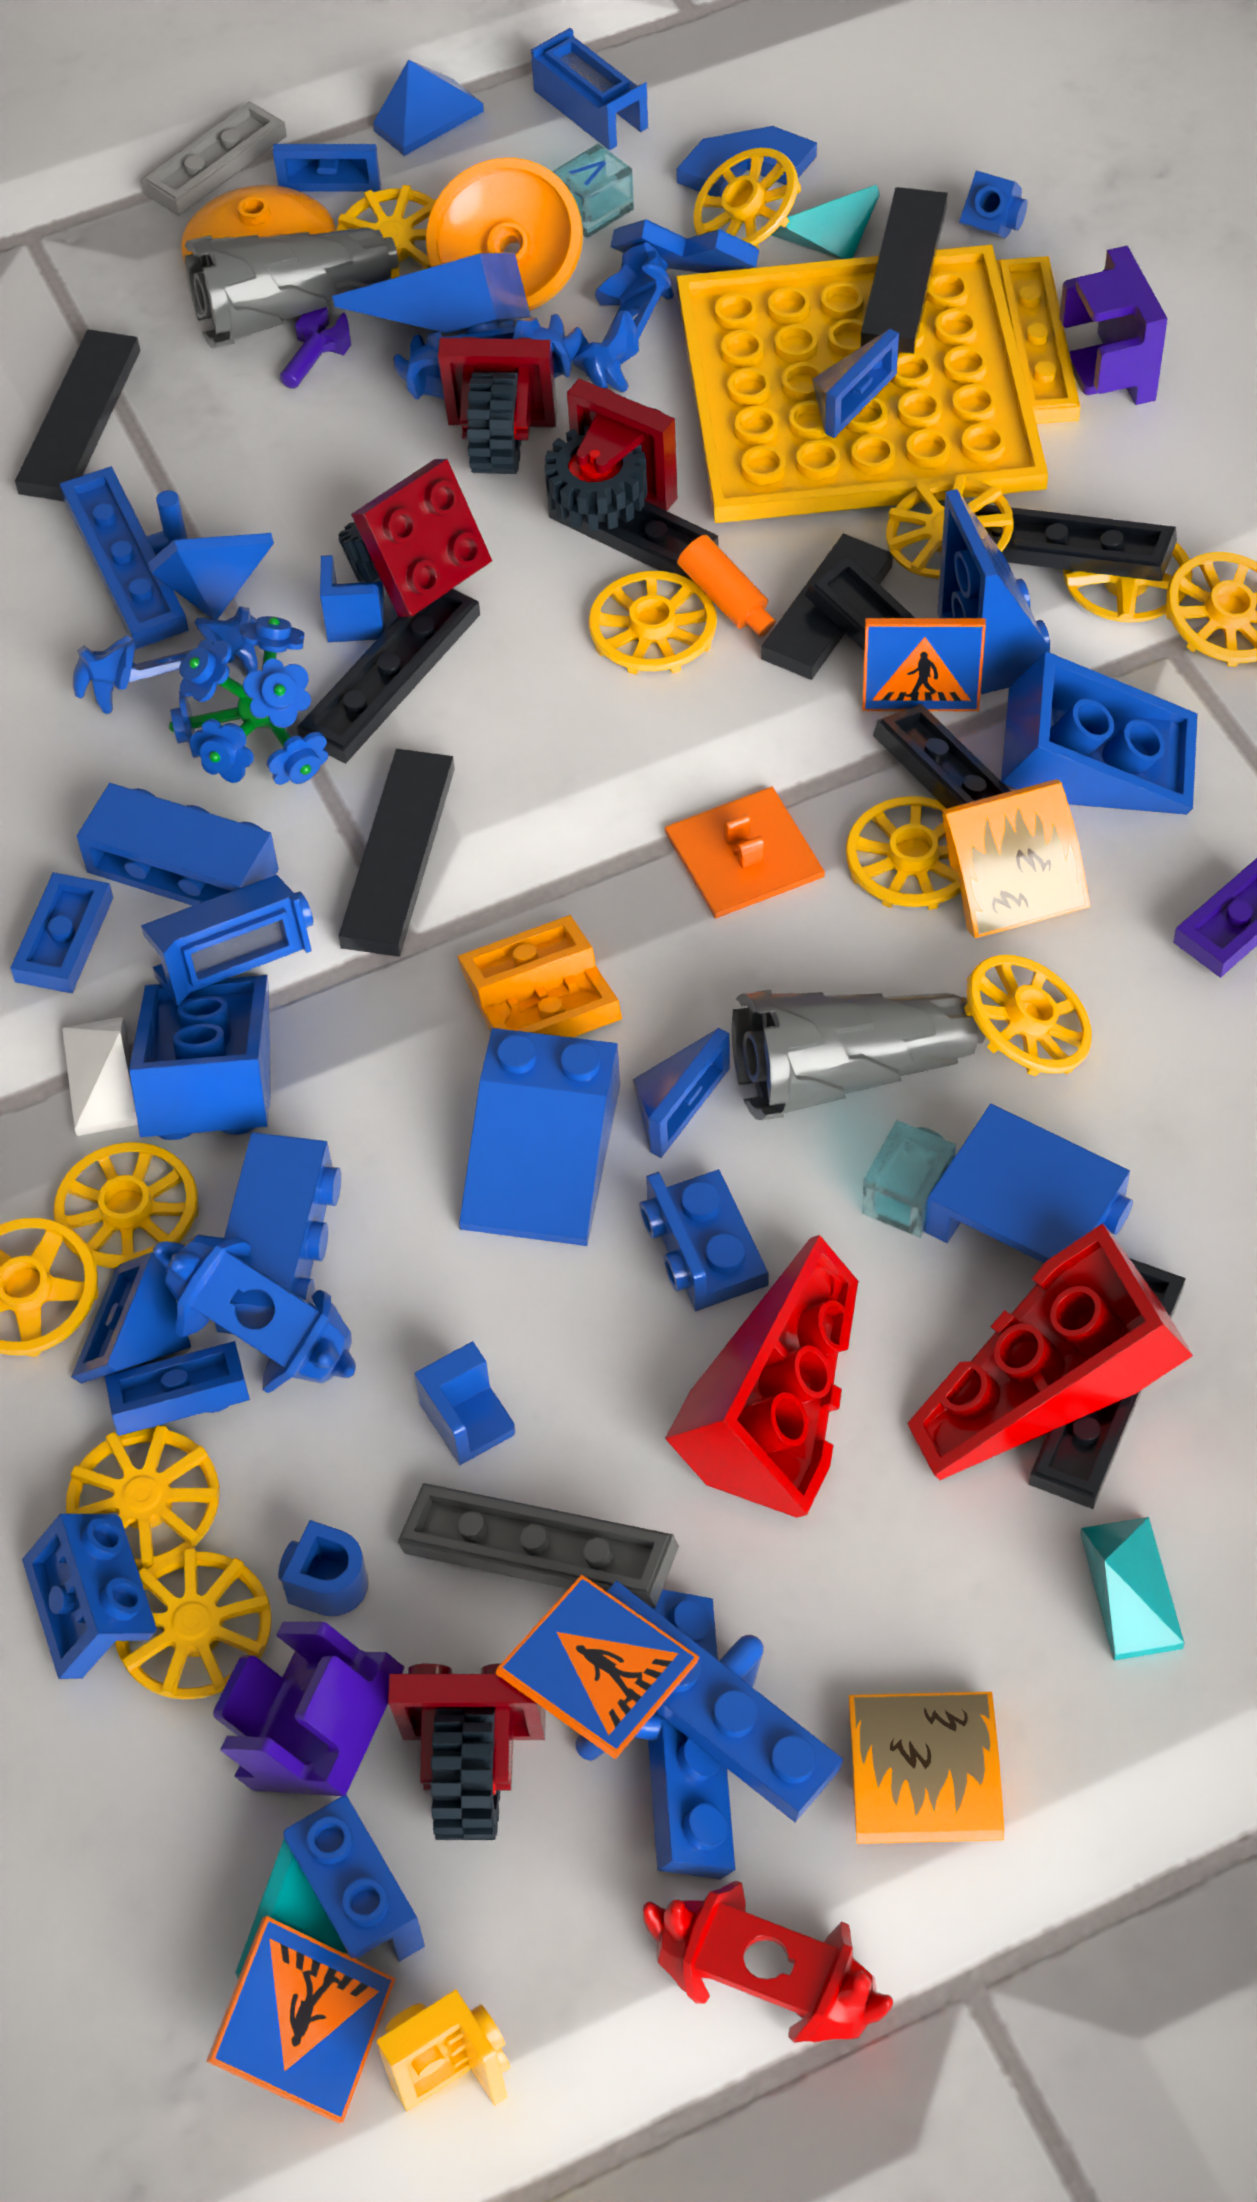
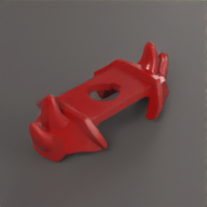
M733 1881L720 1889L710 1891L704 1901H681L677 1899L671 1901L666 1909L653 1902H646L643 1905L645 1926L657 1942L656 1959L658 1964L696 2004H705L710 1997L702 1978L715 1980L793 2011L803 2018L789 2028L788 2037L794 2043L859 2038L868 2024L878 2022L892 2008L893 1998L890 1995L878 1992L875 1977L852 1957L853 1946L849 1924L843 1921L827 1936L824 1942L747 1913L743 1885L739 1881ZM764 1940L775 1942L786 1952L788 1962L794 1964L791 1974L781 1973L777 1977L770 1979L758 1978L750 1973L745 1966V1952L756 1942Z

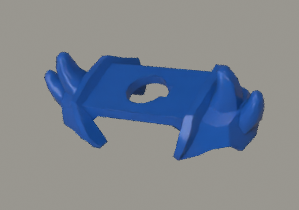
M646 241L636 244L622 255L619 272L609 277L596 288L595 298L600 305L620 306L602 343H589L582 333L578 353L572 360L576 367L586 373L592 384L601 388L608 389V383L612 388L620 392L627 391L629 385L621 370V364L638 353V340L660 296L665 299L674 297L671 287L672 283L666 272L668 264L658 253L657 249Z
M558 314L551 315L548 328L541 327L537 318L517 320L516 326L460 335L442 337L440 332H433L427 335V344H424L423 338L420 335H415L410 343L409 361L400 354H396L393 358L394 368L398 376L407 383V389L415 399H419L422 395H427L445 400L438 360L440 338H462L469 336L487 339L531 338L551 340L554 379L561 375L569 377L571 361L578 353L581 344L582 330L576 327L565 337L562 320Z
M239 606L236 615L226 621L196 618L194 623L205 639L208 638L214 642L223 640L231 645L232 655L228 663L233 662L236 657L241 662L246 674L257 670L258 661L254 646L243 643L242 635L239 633L241 624L256 623L257 619L251 615L249 607ZM127 635L104 651H92L84 645L77 650L79 659L73 672L75 696L79 699L83 698L90 680H92L97 704L105 714H109L113 710L112 692L114 686L119 690L127 689L128 682L179 670L181 661L191 650L136 664L133 662L136 643L134 640L131 641V638Z
M198 1234L184 1244L162 1241L153 1247L156 1258L167 1270L164 1283L178 1301L176 1335L183 1338L197 1333L212 1320L271 1358L263 1374L262 1390L266 1393L274 1391L290 1378L324 1383L334 1376L350 1378L354 1375L356 1363L349 1352L352 1344L351 1332L336 1307L331 1303V1296L325 1291L317 1290L311 1296L315 1304L314 1306L236 1256H249L251 1246L240 1237L229 1239ZM259 1289L266 1292L272 1298L275 1305V1313L272 1321L267 1326L260 1329H252L245 1326L239 1320L236 1313V1305L231 1302L238 1290L244 1293L249 1290Z

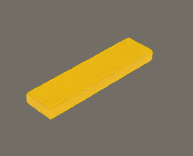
M1049 256L996 260L1036 424L1079 421L1080 402L1064 327L1059 319L1060 307Z

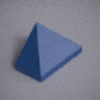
M408 59L376 116L373 127L379 136L405 156L484 112V107L479 99L453 78Z
M376 144L273 145L278 186L288 187L299 192L381 191Z
M888 329L812 379L826 435L835 438L897 374L898 332Z
M271 533L173 540L151 559L148 564L154 576L211 619L217 620L272 547L274 541Z
M717 1028L633 1079L652 1154L660 1158L664 1156L729 1071L730 1037L728 1032Z
M153 1252L124 1262L115 1268L71 1375V1378L82 1384L191 1347L188 1336L181 1338L176 1335L177 1301L164 1283L166 1269Z

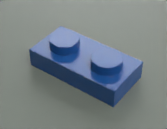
M52 873L10 967L16 983L73 994L114 898L110 883Z
M235 1341L105 1376L111 1414L118 1436L143 1429L156 1428L157 1425H163L205 1412H219L231 1405L250 1400Z

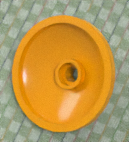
M496 158L478 163L455 177L444 188L432 208L426 230V250L430 267L479 253H504L508 244L519 243L520 248L515 255L529 311L534 310L552 299L565 286L577 266L583 243V225L579 208L563 181L549 169L538 163L520 158Z
M252 185L223 193L204 205L188 222L183 232L181 249L185 264V255L194 254L192 251L188 252L185 247L186 241L210 235L212 239L252 235L263 237L309 232L311 235L336 231L330 213L314 198L288 187Z

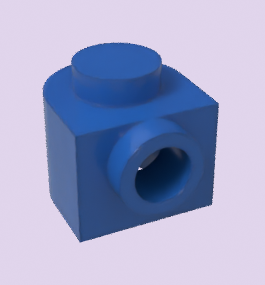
M976 170L959 223L970 229L1006 238L1012 229L1018 231L1022 226L1028 201L1022 198L1021 186L1015 181Z
M309 1520L300 1541L293 1540L288 1544L281 1558L278 1570V1578L282 1581L288 1604L323 1616H340L352 1611L363 1601L368 1590V1575L362 1550L358 1542L350 1534L312 1520Z

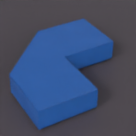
M775 126L704 138L676 169L677 183L700 192L706 180L721 164L736 154L754 148H770L782 152L794 164L799 178L817 157V142ZM764 156L760 175L766 177L776 165L777 160ZM751 158L739 162L730 168L736 178L742 176L746 170L750 171ZM784 172L777 182L786 185L787 177ZM723 175L712 186L708 193L709 196H722L724 189L729 184Z
M647 219L614 229L610 246L615 250L625 253L636 244L646 241L657 249L658 253L667 262L669 269L697 273L756 268L759 249L756 246L720 229L685 238Z

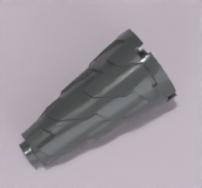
M356 228L311 235L309 232L263 237L252 235L212 239L210 235L188 240L185 243L188 252L192 251L194 253L185 255V265L197 319L199 321L212 318L215 327L213 330L202 332L211 348L235 344L234 340L282 325L284 320L330 306L329 302L333 301L332 296L390 279L391 270L397 269L399 265L397 249L392 237L383 238L379 230L371 228Z
M763 990L740 994L736 1000L739 1001L741 1006H748V1008L733 1009L732 1049L739 1085L755 1083L759 1097L743 1100L750 1114L757 1120L784 1117V1113L846 1099L845 1094L899 1082L901 1081L900 1076L958 1064V1058L974 1054L977 1044L983 1043L985 1040V1035L979 1029L973 1016H967L964 1007L968 1002L966 997L950 993L883 997L882 993L824 995L823 992L772 993V990Z

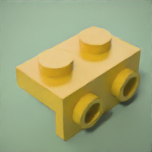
M457 1989L427 2008L423 2003L406 2008L386 2025L385 2032L387 2034L376 2040L390 2085L406 2111L469 2070H472L494 2106L507 2098L502 2073L508 2070L510 2065L501 2049L505 2045L503 2037L484 2006L480 2004L469 2010Z

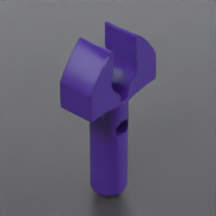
M327 307L303 314L295 324L297 340L304 343L280 373V380L284 386L290 389L297 388L323 353L334 352L345 355L351 347V336L348 319L344 312L338 318L336 324L329 329H326L329 325Z

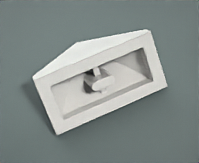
M124 1017L63 1027L76 1135L81 1136L138 1125L129 1073L131 1058Z

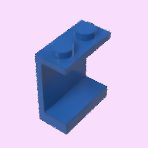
M990 1103L927 1198L925 1233L948 1244L962 1222L1045 1263L1102 1223L1112 1234L1117 1235L1120 1232L1133 1205V1200L1126 1197L1130 1170Z

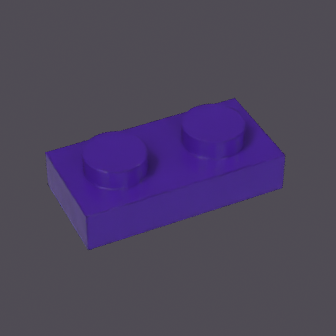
M1257 858L1175 929L1173 943L1220 978L1257 946Z

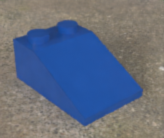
M479 253L332 296L334 307L443 333H473L515 326L514 321L531 317L515 253Z
M955 489L946 491L937 613L939 618H986L981 694L1009 688L1045 651L1050 652V638L1043 620L1036 621L1030 610V596L1026 583L1022 578H1015L1003 553L962 495Z
M1045 651L1009 687L1001 783L1015 789H1021L1058 779L1062 782L1068 805L1187 815L1193 809L1198 713Z
M268 975L224 979L190 992L179 1006L176 1005L161 984L145 985L129 1067L140 1138L158 1136L165 1140H178L188 1137L192 1133L213 1131L239 1135L248 1133L255 1128L268 1127L271 1098Z
M492 1028L479 1081L459 1221L460 1230L588 1246L620 1090L618 1043Z

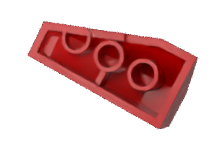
M1103 1223L1043 1264L1031 1278L1036 1283L1034 1288L1011 1314L1006 1310L1000 1314L990 1326L995 1331L991 1338L971 1361L958 1363L907 1423L930 1469L939 1480L1134 1395L1193 1356L1159 1299Z
M820 1235L811 1237L693 1386L665 1437L666 1441L707 1486L796 1518L808 1514L831 1466L834 1445L825 1440L829 1412L838 1410L840 1407L842 1389L834 1385L838 1353L849 1348L859 1282Z

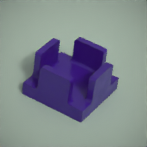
M1128 245L1109 249L1106 253L1103 271L1068 279L1063 283L1059 315L1063 327L1069 328L1090 322H1098L1097 333L1103 343L1069 352L1073 374L1085 395L1103 394L1127 389L1135 405L1156 401L1168 318Z
M283 1621L276 1636L295 1652L283 1676H280L254 1655L240 1656L213 1710L214 1718L237 1735L226 1736L220 1750L239 1764L234 1777L253 1791L346 1796L388 1705L389 1674H402L405 1667L387 1652H365L360 1650L325 1622Z

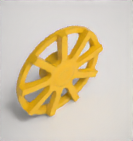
M770 148L749 149L729 158L710 175L698 194L693 212L694 228L697 236L715 231L730 221L731 223L726 232L736 236L741 225L745 223L746 238L741 240L759 249L758 244L774 233L779 226L785 228L789 222L787 216L794 204L796 195L801 193V185L798 182L794 164L785 154ZM764 156L777 160L774 168L762 181L758 182ZM751 158L749 175L736 178L730 168L739 162ZM785 172L787 184L767 191ZM723 175L729 184L724 189L722 196H709L710 189ZM783 198L777 212L765 206L769 202ZM702 207L724 208L726 210L713 220L702 223ZM762 216L768 219L769 222L756 231V217Z
M402 185V188L385 189L374 193L372 190L364 192V198L352 205L345 214H340L336 231L348 230L349 228L379 230L383 238L392 237L397 249L398 262L411 256L423 267L422 270L431 268L427 255L415 247L416 240H426L427 229H414V227L430 216L437 199L434 200L424 193L412 190L410 185ZM397 200L393 215L387 216L379 203ZM408 201L424 206L408 218L403 219ZM370 207L378 222H367L358 219L357 216ZM399 265L397 269L391 270V279L400 277Z
M957 474L956 479L941 480L925 485L923 481L916 484L915 491L906 496L896 508L891 507L888 513L886 541L891 555L902 567L914 574L940 579V570L926 568L933 554L936 551L942 552L945 506H942L934 495L955 489L962 496L964 491L980 495L968 503L974 514L992 502L998 507L1001 514L976 517L984 527L1003 528L1000 540L996 544L1002 552L1012 535L1014 521L1011 507L1002 495L1001 489L996 485L990 486L980 481L967 479L966 474ZM923 500L932 513L925 514L909 510ZM900 522L924 526L897 536ZM929 539L913 562L909 561L902 554L901 549L905 546Z
M1212 552L1191 558L1175 571L1166 592L1167 608L1165 615L1167 620L1172 621L1183 639L1188 642L1187 648L1193 653L1198 650L1212 658L1226 661L1227 666L1236 667L1238 663L1257 661V631L1250 624V622L1257 624V611H1255L1257 592L1253 593L1243 584L1248 569L1257 573L1256 561L1234 553ZM1213 561L1239 564L1234 579L1220 582L1214 569ZM1199 565L1212 592H1207L1185 578V575ZM1178 590L1202 602L1204 605L1179 606ZM1207 618L1209 622L1196 633L1185 619ZM1222 629L1225 638V648L1216 646L1206 639L1215 630ZM1236 630L1240 631L1255 649L1238 650Z
M643 571L624 576L608 585L593 602L588 623L589 632L600 656L604 655L611 661L627 667L628 673L637 675L638 670L662 671L668 669L674 673L680 671L681 665L692 661L703 651L707 652L710 649L711 641L716 631L717 615L712 600L692 580L671 572ZM646 580L647 595L635 601L622 590L623 586ZM656 580L674 582L682 585V587L669 600L657 595ZM693 593L699 597L704 605V608L701 610L675 614V611ZM610 596L629 612V616L606 614L600 610L606 599ZM706 622L701 636L677 627ZM599 625L628 628V630L605 639ZM667 639H675L690 645V647L675 654ZM633 640H639L632 656L617 650V648ZM654 643L659 647L664 658L645 659L644 657L649 646Z
M919 796L889 799L868 809L852 826L846 841V861L851 872V879L869 894L882 900L883 906L892 908L893 904L905 907L927 906L928 910L938 908L939 903L952 899L961 893L958 874L951 867L939 861V859L949 858L947 846L938 845V842L946 836L944 822L933 831L927 826L921 825L922 806L939 811L946 809L938 800ZM911 806L910 824L896 828L884 814L885 810L891 808ZM872 819L890 838V843L868 840L860 837L859 834ZM856 850L884 855L887 858L861 867ZM890 870H897L888 889L871 879ZM927 872H934L952 883L940 890L934 891ZM909 876H914L918 881L922 894L900 893L906 879Z
M997 955L980 962L967 977L966 994L968 1002L964 1007L967 1016H973L979 1029L990 1041L987 1048L993 1054L999 1050L1008 1058L1026 1067L1027 1074L1037 1076L1040 1072L1053 1074L1064 1072L1067 1075L1088 1055L1092 1041V1031L1087 1012L1074 991L1059 976L1045 966L1016 955ZM1011 965L1023 967L1034 972L1030 985L1018 986L1013 976ZM992 967H995L1007 994L985 977V973ZM1045 979L1053 984L1067 1000L1055 1003L1053 998L1042 989ZM980 991L1002 1007L982 1004ZM1075 1012L1082 1031H1072L1056 1024L1058 1017ZM990 1019L1006 1021L1008 1026L1002 1032H999ZM1018 1034L1022 1037L1024 1051L1009 1042L1014 1035ZM1051 1036L1078 1047V1050L1073 1055L1068 1056ZM1036 1040L1053 1060L1039 1058Z
M139 1142L109 1145L85 1156L70 1169L60 1183L53 1206L54 1221L62 1223L71 1229L103 1221V1226L86 1244L93 1254L96 1265L106 1268H116L124 1262L153 1252L155 1245L134 1253L133 1234L136 1229L144 1230L157 1243L162 1241L180 1243L189 1232L199 1212L197 1187L188 1167L173 1153L155 1145ZM123 1152H139L137 1164L132 1175L118 1176L109 1156ZM153 1156L159 1157L174 1168L168 1175L148 1187L143 1182ZM96 1161L99 1162L107 1178V1182L101 1187L100 1191L75 1180L84 1169ZM183 1181L186 1191L185 1202L167 1203L154 1201L156 1197ZM67 1193L99 1205L95 1210L75 1215H65ZM153 1215L181 1216L178 1224L170 1234L164 1232L150 1219ZM121 1231V1255L98 1252L114 1232ZM64 1238L63 1243L82 1262L76 1248Z
M157 1425L156 1428L143 1429L118 1436L114 1431L106 1435V1440L95 1447L78 1466H74L70 1473L71 1481L67 1490L66 1513L108 1514L117 1512L122 1520L124 1529L127 1526L139 1529L141 1558H134L137 1569L149 1568L152 1565L168 1561L184 1553V1549L196 1546L208 1532L218 1510L220 1499L219 1480L207 1452L201 1445L199 1446L186 1436L168 1430L167 1426ZM138 1443H151L143 1468L136 1469L124 1447ZM165 1444L187 1453L186 1456L165 1471L158 1473L157 1467ZM113 1453L124 1476L121 1479H115L94 1472L93 1469L103 1459ZM200 1466L208 1487L171 1488V1484L190 1469ZM84 1484L110 1491L113 1494L111 1498L79 1508ZM173 1502H200L207 1504L202 1520L195 1530L171 1511ZM164 1522L181 1536L184 1541L175 1548L154 1556L151 1528Z
M195 1548L184 1549V1553L168 1561L152 1565L148 1569L143 1567L139 1571L144 1590L148 1589L167 1608V1611L164 1613H152L156 1627L161 1628L163 1632L131 1653L128 1641H115L118 1655L124 1667L143 1687L161 1696L175 1699H197L212 1696L224 1690L231 1676L229 1674L225 1678L223 1677L212 1653V1650L219 1642L235 1647L248 1655H254L258 1659L262 1657L271 1633V1608L264 1587L258 1578L245 1566L244 1562L236 1557L233 1559L212 1552H197ZM197 1566L223 1570L224 1572L208 1592L200 1596L198 1594ZM184 1568L185 1594L182 1598H177L158 1579L170 1572ZM237 1578L248 1587L254 1598L221 1607L217 1605L218 1600ZM259 1613L260 1623L256 1641L223 1627V1622L228 1619ZM172 1646L175 1652L164 1683L155 1680L140 1668L149 1658L164 1648ZM200 1656L212 1684L193 1688L178 1687L187 1657Z

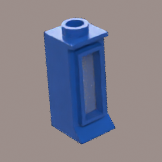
M568 28L531 49L534 91L608 150L617 146L616 114L639 132L648 128L647 82L637 86L575 38L573 29Z
M278 875L141 925L144 937L158 953L162 964L153 967L155 978L177 1006L181 1004L190 992L300 950H304L306 953L312 951L307 933V928L313 926V916L309 904L302 892L294 893Z

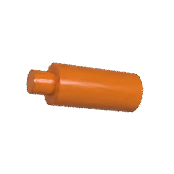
M708 535L698 537L683 550L677 560V564L737 628L741 629L749 626L759 637L764 636L773 628L776 620L765 610L769 602L768 598Z

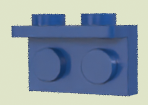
M719 1169L666 1187L659 1172L646 1176L647 1200L639 1203L644 1225L652 1239L661 1236L668 1253L663 1255V1260L669 1280L676 1292L683 1289L686 1290L695 1312L769 1286V1272Z
M60 1513L23 1557L22 1562L58 1679H83L115 1641H147L156 1632L157 1627L121 1518L116 1514Z
M347 1795L336 1799L284 1830L283 1836L287 1846L350 1957L358 1958L388 1941L400 1962L425 1947L415 1912Z

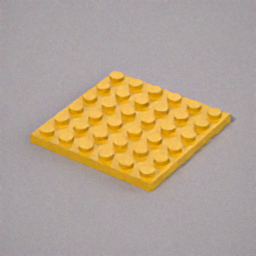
M992 244L937 250L914 354L898 352L897 374L835 438L825 434L812 379L861 348V330L879 256L677 276V295L715 523L898 505L906 496L915 491L916 484L923 481L925 485L941 480L956 479L957 474H966L967 479L980 481L990 486L996 485L1001 489L1002 494L1047 489L1048 470ZM964 491L962 497L968 498L977 497L980 495L977 493ZM946 492L935 494L934 497L937 501L945 500Z

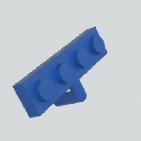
M112 466L60 483L63 500L131 641L134 640L136 643L135 650L189 631L186 615L173 589L154 576L148 564L151 559L173 540L187 539L178 494L174 491L166 490L157 495L156 502L163 531L146 536Z
M616 1580L606 1592L699 1656L697 1664L656 1712L796 1823L839 1772L843 1758L753 1688L764 1651L762 1641L757 1636L744 1635L737 1640L719 1661Z
M663 1589L656 1608L653 1609L718 1660L713 1598ZM655 1712L634 1738L648 1740L657 1871L722 1879L736 1870L727 1768ZM582 1735L577 1737L575 1743L576 1750L583 1759L592 1761L605 1753Z

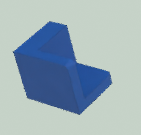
M333 555L321 556L320 599L328 642L377 640L385 631L383 583L337 584Z
M473 1341L414 1373L420 1406L459 1465L514 1436L516 1432L515 1424L491 1389L487 1362Z

